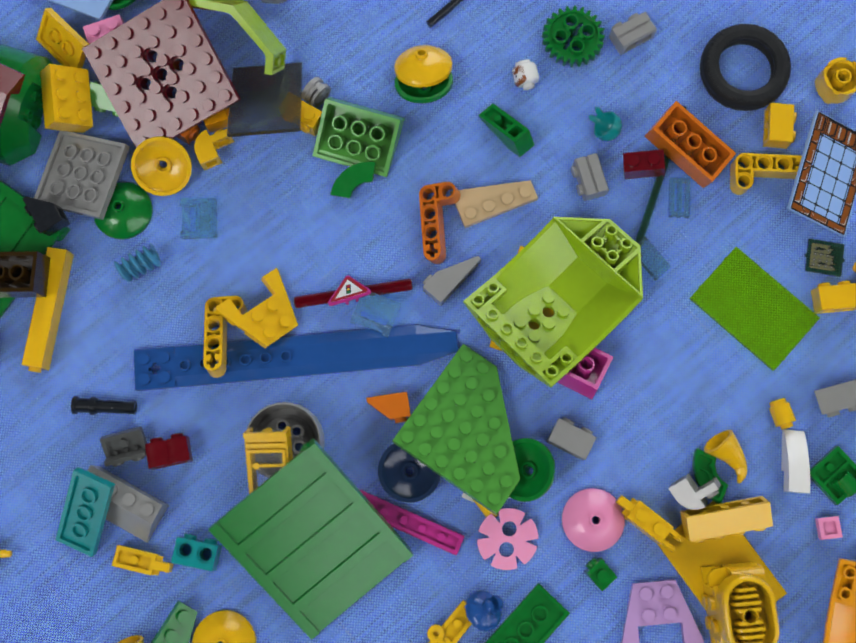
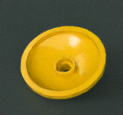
M432 45L414 46L404 51L396 59L394 65L395 75L402 83L411 87L424 88L434 86L444 81L450 75L452 59L446 51Z
M157 136L146 139L137 146L131 158V171L135 181L142 189L154 195L168 196L179 192L186 186L191 177L192 163L188 152L179 142L168 137ZM160 161H165L167 166L162 167Z
M221 610L208 615L199 623L194 632L192 643H218L219 641L223 643H256V635L253 626L243 615L231 610Z

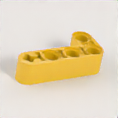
M741 153L730 164V189L734 194L742 195L753 185L754 177L795 179L802 156ZM738 162H742L745 168L739 166ZM758 163L763 164L765 169L759 167ZM778 164L783 165L784 170L779 168ZM738 181L744 182L745 187L741 186Z
M239 296L212 297L205 303L203 364L213 378H219L226 372L228 321L222 315H217L213 312V309L230 298L235 306H240L238 310L243 315L247 312V308ZM220 326L218 329L212 330L213 327ZM219 344L216 349H212L214 345Z

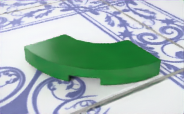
M362 162L344 170L334 182L330 195L351 198L353 191L359 185L373 183L376 162Z
M697 448L694 451L692 463L695 480L700 487L717 477L721 483L718 489L719 493L710 499L720 504L728 484L722 481L717 474L715 467L716 457Z

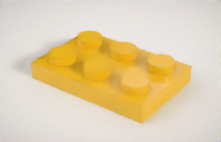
M51 7L45 8L36 40L63 66L82 68L86 58L82 48L89 45V43Z

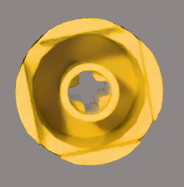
M844 57L835 58L818 74L815 79V88L826 104L843 103L856 92L855 61L851 62Z

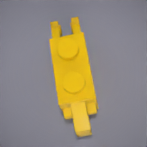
M620 495L615 501L624 509L621 512L624 518L655 543L663 545L674 553L677 549L665 540L666 537L670 534L676 541L683 542L684 538L673 529L674 527L640 500L632 498L629 501L623 495Z

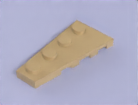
M531 180L459 190L461 195L455 206L464 227L468 228L537 201L538 196Z

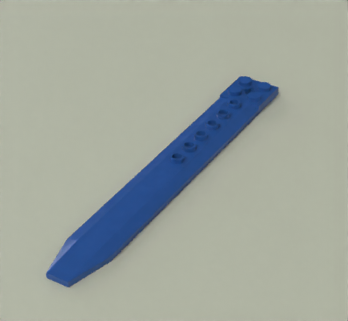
M410 325L282 337L266 349L254 340L227 342L226 372L219 378L210 376L204 367V344L134 350L135 391L418 366L456 353L458 351L457 333L452 330ZM219 344L214 345L212 349H216ZM154 364H157V366L161 367V369L157 371V374H154V372L151 371V367H153Z

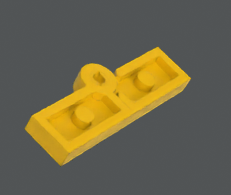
M464 600L459 603L442 626L433 624L428 628V643L458 642L471 626V622L466 616V602Z

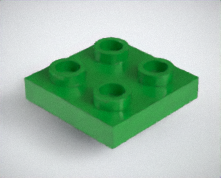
M835 446L810 469V479L834 505H839L845 498L856 493V464L839 446Z

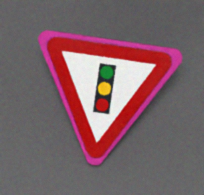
M346 276L328 301V305L334 306L344 302L346 305H349V301L356 299V302H359V298L370 295L371 290L351 276Z

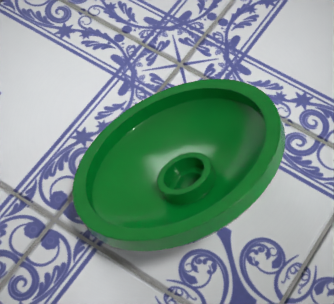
M452 73L441 83L424 88L408 86L395 77V89L399 96L407 101L418 104L431 103L441 99L451 90L453 85Z
M119 182L114 189L104 220L94 218L97 227L111 238L119 240L133 238L142 233L151 221L153 213L151 199L138 185L129 182ZM118 204H121L120 209H116Z
M530 438L517 439L512 442L520 481L509 497L517 501L530 502L541 498L552 486L555 478V462L549 449L541 442ZM532 467L533 473L530 475L529 469Z

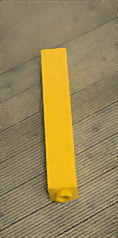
M47 247L46 256L50 257L46 297H36L21 364L29 367L28 371L41 373V370L50 369L74 254L66 249Z

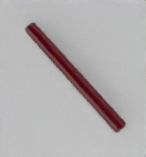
M411 279L366 285L371 290V294L364 297L412 290ZM336 290L294 297L295 307L301 308L326 304Z

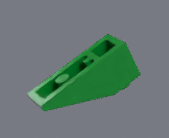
M491 104L479 114V118L517 156L521 157L534 146L529 129L495 104Z

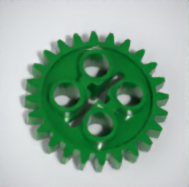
M566 6L565 12L559 8L558 15L553 12L551 18H547V22L543 27L542 38L544 39L542 45H547L545 52L551 51L550 58L557 57L556 63L562 60L563 66L569 62L570 67H573L574 63H577L578 67H580L582 61L587 65L589 59L594 60L595 56L599 55L600 48L604 44L602 42L605 38V35H603L604 28H599L602 23L601 21L595 22L597 15L590 16L591 10L584 13V7L577 11L576 6L573 7V10ZM570 22V23H573L574 25H573V26H569V25H567L566 23ZM579 24H583V25L579 28V30H578V32H577V36L575 35V36L573 37V35H574V33L576 32L577 27L579 26ZM583 32L589 33L590 36L584 35ZM557 37H561V38H563L564 40H563V41H559V40H557L556 38H557ZM570 37H573L568 48L564 49V47L568 44ZM573 47H577V48H579L580 50H579V51H575V50L572 49V48H573Z

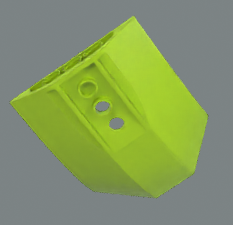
M553 217L513 259L467 297L463 303L489 338L520 368L552 388L600 344L642 301L641 248L635 240L611 219ZM545 308H550L554 311V315L546 317L542 311ZM530 322H536L539 325V328L533 330L528 326V324Z

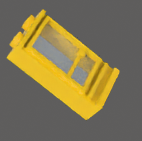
M291 426L278 432H273L272 428H264L261 432H253V428H248L243 433L249 494L293 459Z

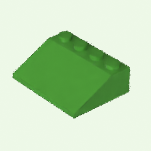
M333 97L326 98L313 157L349 167L362 162H376L374 174L387 177L401 135L404 117Z

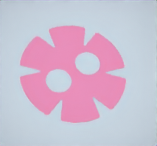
M504 508L498 512L500 522L492 514L487 516L482 522L478 531L489 536V538L478 539L477 545L484 560L495 554L491 566L500 570H513L518 568L516 556L523 564L531 560L537 546L526 541L535 540L539 537L537 527L532 519L521 524L525 515L524 512L514 508ZM509 521L515 523L517 527L516 533L512 536H506L502 532V526ZM504 542H509L514 547L512 555L508 557L502 556L499 552V547Z

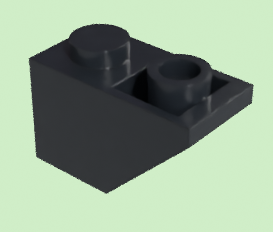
M27 196L22 198L26 204L24 208L35 221L33 224L39 233L51 236L70 225L60 206Z

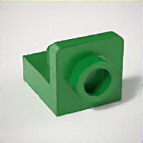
M594 557L585 565L587 569L584 572L601 591H604L617 578L615 573L600 557L598 559Z

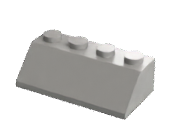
M90 465L87 470L88 472L115 483L106 520L148 542L169 505L102 467Z

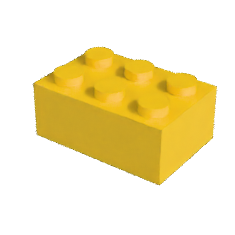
M48 64L40 71L45 129L77 133L86 132L93 127L88 69Z

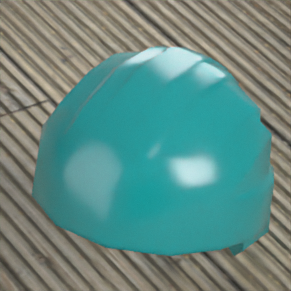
M595 107L597 115L588 116L589 120L595 123V136L602 141L614 140L622 129L620 117L612 111L603 113L601 108Z

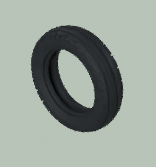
M738 24L721 30L707 43L700 59V76L705 89L715 101L733 110L751 111L769 105L782 94L790 78L791 62L784 43L773 32L754 24ZM739 44L757 48L766 56L770 64L771 75L768 83L764 87L753 91H744L731 86L720 72L719 58L721 53L725 49Z

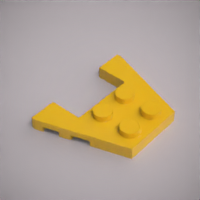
M277 268L261 278V281L272 296L242 315L230 298L213 309L217 315H222L228 320L227 322L233 326L236 325L245 332V335L265 349L298 326Z

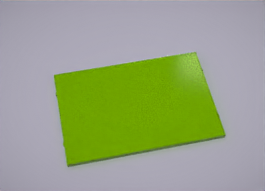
M737 247L724 258L722 263L689 298L772 371L785 360L788 354L820 319L819 316Z

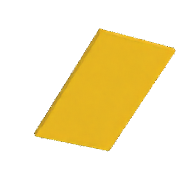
M712 501V502H710V503H709L708 505H706V506L714 505V504H717V503H715V502ZM681 524L674 530L684 538L682 543L676 541L670 534L665 539L677 549L674 553L663 545L657 544L702 606L704 587L701 567L742 562L760 564L764 568L767 584L774 594L775 602L787 594L743 534L725 535L721 539L708 538L704 539L703 542L694 543L684 536ZM750 610L745 613V620L748 619L747 616H750Z

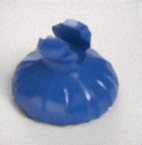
M482 590L469 595L466 600L465 610L468 620L474 627L486 632L493 630L500 623L501 609L503 608L501 597L491 595L489 592Z

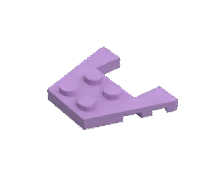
M676 580L632 583L626 620L623 626V636L620 643H640L639 626L671 623L681 624L683 643H704Z

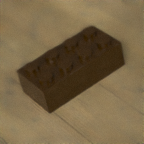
M38 251L0 252V298L46 297L50 257Z

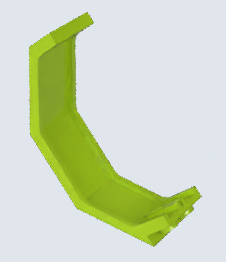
M189 0L191 6L232 15L265 54L264 74L273 75L285 69L286 48L247 1Z

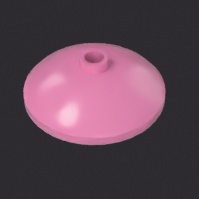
M589 488L575 493L566 502L562 512V526L567 538L576 547L589 552H599L612 547L619 540L624 530L625 518L621 513L623 511L622 507L615 502L617 499L613 495L601 489ZM594 516H597L599 518V522L597 524H593L592 518Z

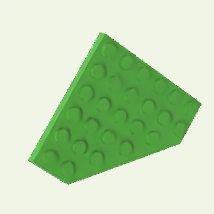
M463 344L392 442L497 515L520 481V475L497 366Z

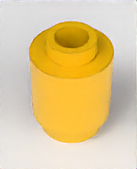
M785 398L769 403L771 407L769 411L776 427H780L783 430L794 426L793 422L796 419L790 403Z

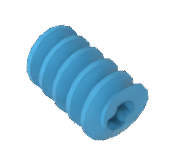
M151 243V249L149 250L145 246L142 247L143 253L135 250L136 257L129 253L128 261L122 257L121 265L114 261V265L123 279L131 282L133 280L132 276L139 278L140 273L143 275L147 273V269L150 271L154 270V265L157 267L161 266L160 257Z

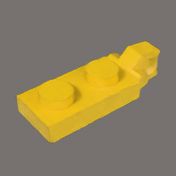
M117 545L111 566L152 576L159 575L160 571L172 572L174 564L163 561L164 556L157 553Z

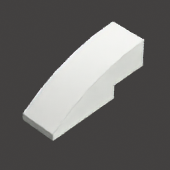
M782 430L781 471H784L783 492L810 493V463L804 431Z

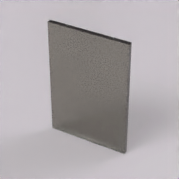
M302 62L285 64V69L273 75L264 74L265 65L233 68L232 84L241 100L229 107L227 136L237 137L301 131Z

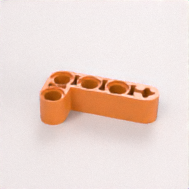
M451 182L425 185L419 191L423 253L426 259L434 264H441L446 259L442 206L457 203L461 195L460 191ZM449 190H453V193L446 197V193ZM434 193L433 197L427 200L428 195ZM435 212V216L429 219L430 213ZM433 231H437L436 236L434 238H430V234Z

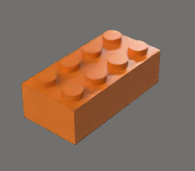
M675 101L644 136L659 150L664 149V154L702 188L712 183L736 154L678 101Z

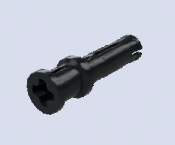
M74 396L71 402L72 414L80 412L89 413L90 415L101 412L135 415L137 412V402L98 400L96 397L87 399Z

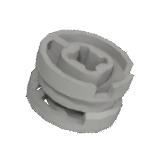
M315 77L304 87L301 97L305 101H309L311 106L317 108L329 96L331 87L326 83L323 84V80L320 77Z

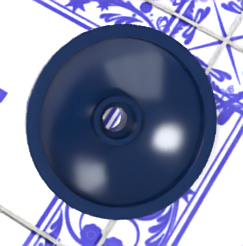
M392 444L385 450L379 462L378 476L383 489L392 498L401 502L412 503L425 499L436 489L440 480V475L396 444ZM407 468H413L414 473L412 475H407Z

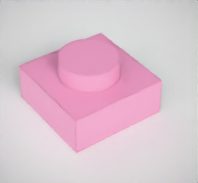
M839 516L815 518L819 540L843 537Z

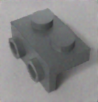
M142 426L100 438L106 456L105 466L112 465L116 467L122 465L125 461H139L146 456L145 444H147V440Z

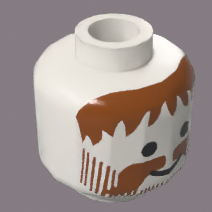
M529 59L515 63V67L512 69L515 85L523 88V90L534 88V84L539 81L536 64L530 62Z

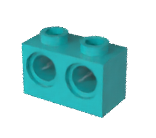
M185 533L184 537L181 536L176 539L171 563L211 572L216 571L222 545L217 544L215 539L205 538L204 541L197 540L196 535ZM186 543L192 549L189 555L183 552V547ZM206 548L212 551V557L209 560L203 556Z

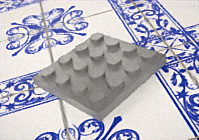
M59 131L34 198L54 203L64 211L104 220L130 147L120 142L68 131Z

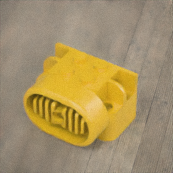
M753 562L701 567L704 587L702 603L704 608L707 607L705 625L707 630L709 629L711 643L778 642L780 631L775 597L767 584L766 574L762 565ZM750 610V616H747L748 619L745 620L744 615Z

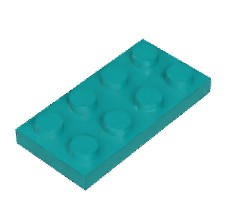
M80 467L74 469L56 541L93 557L98 550L115 483Z

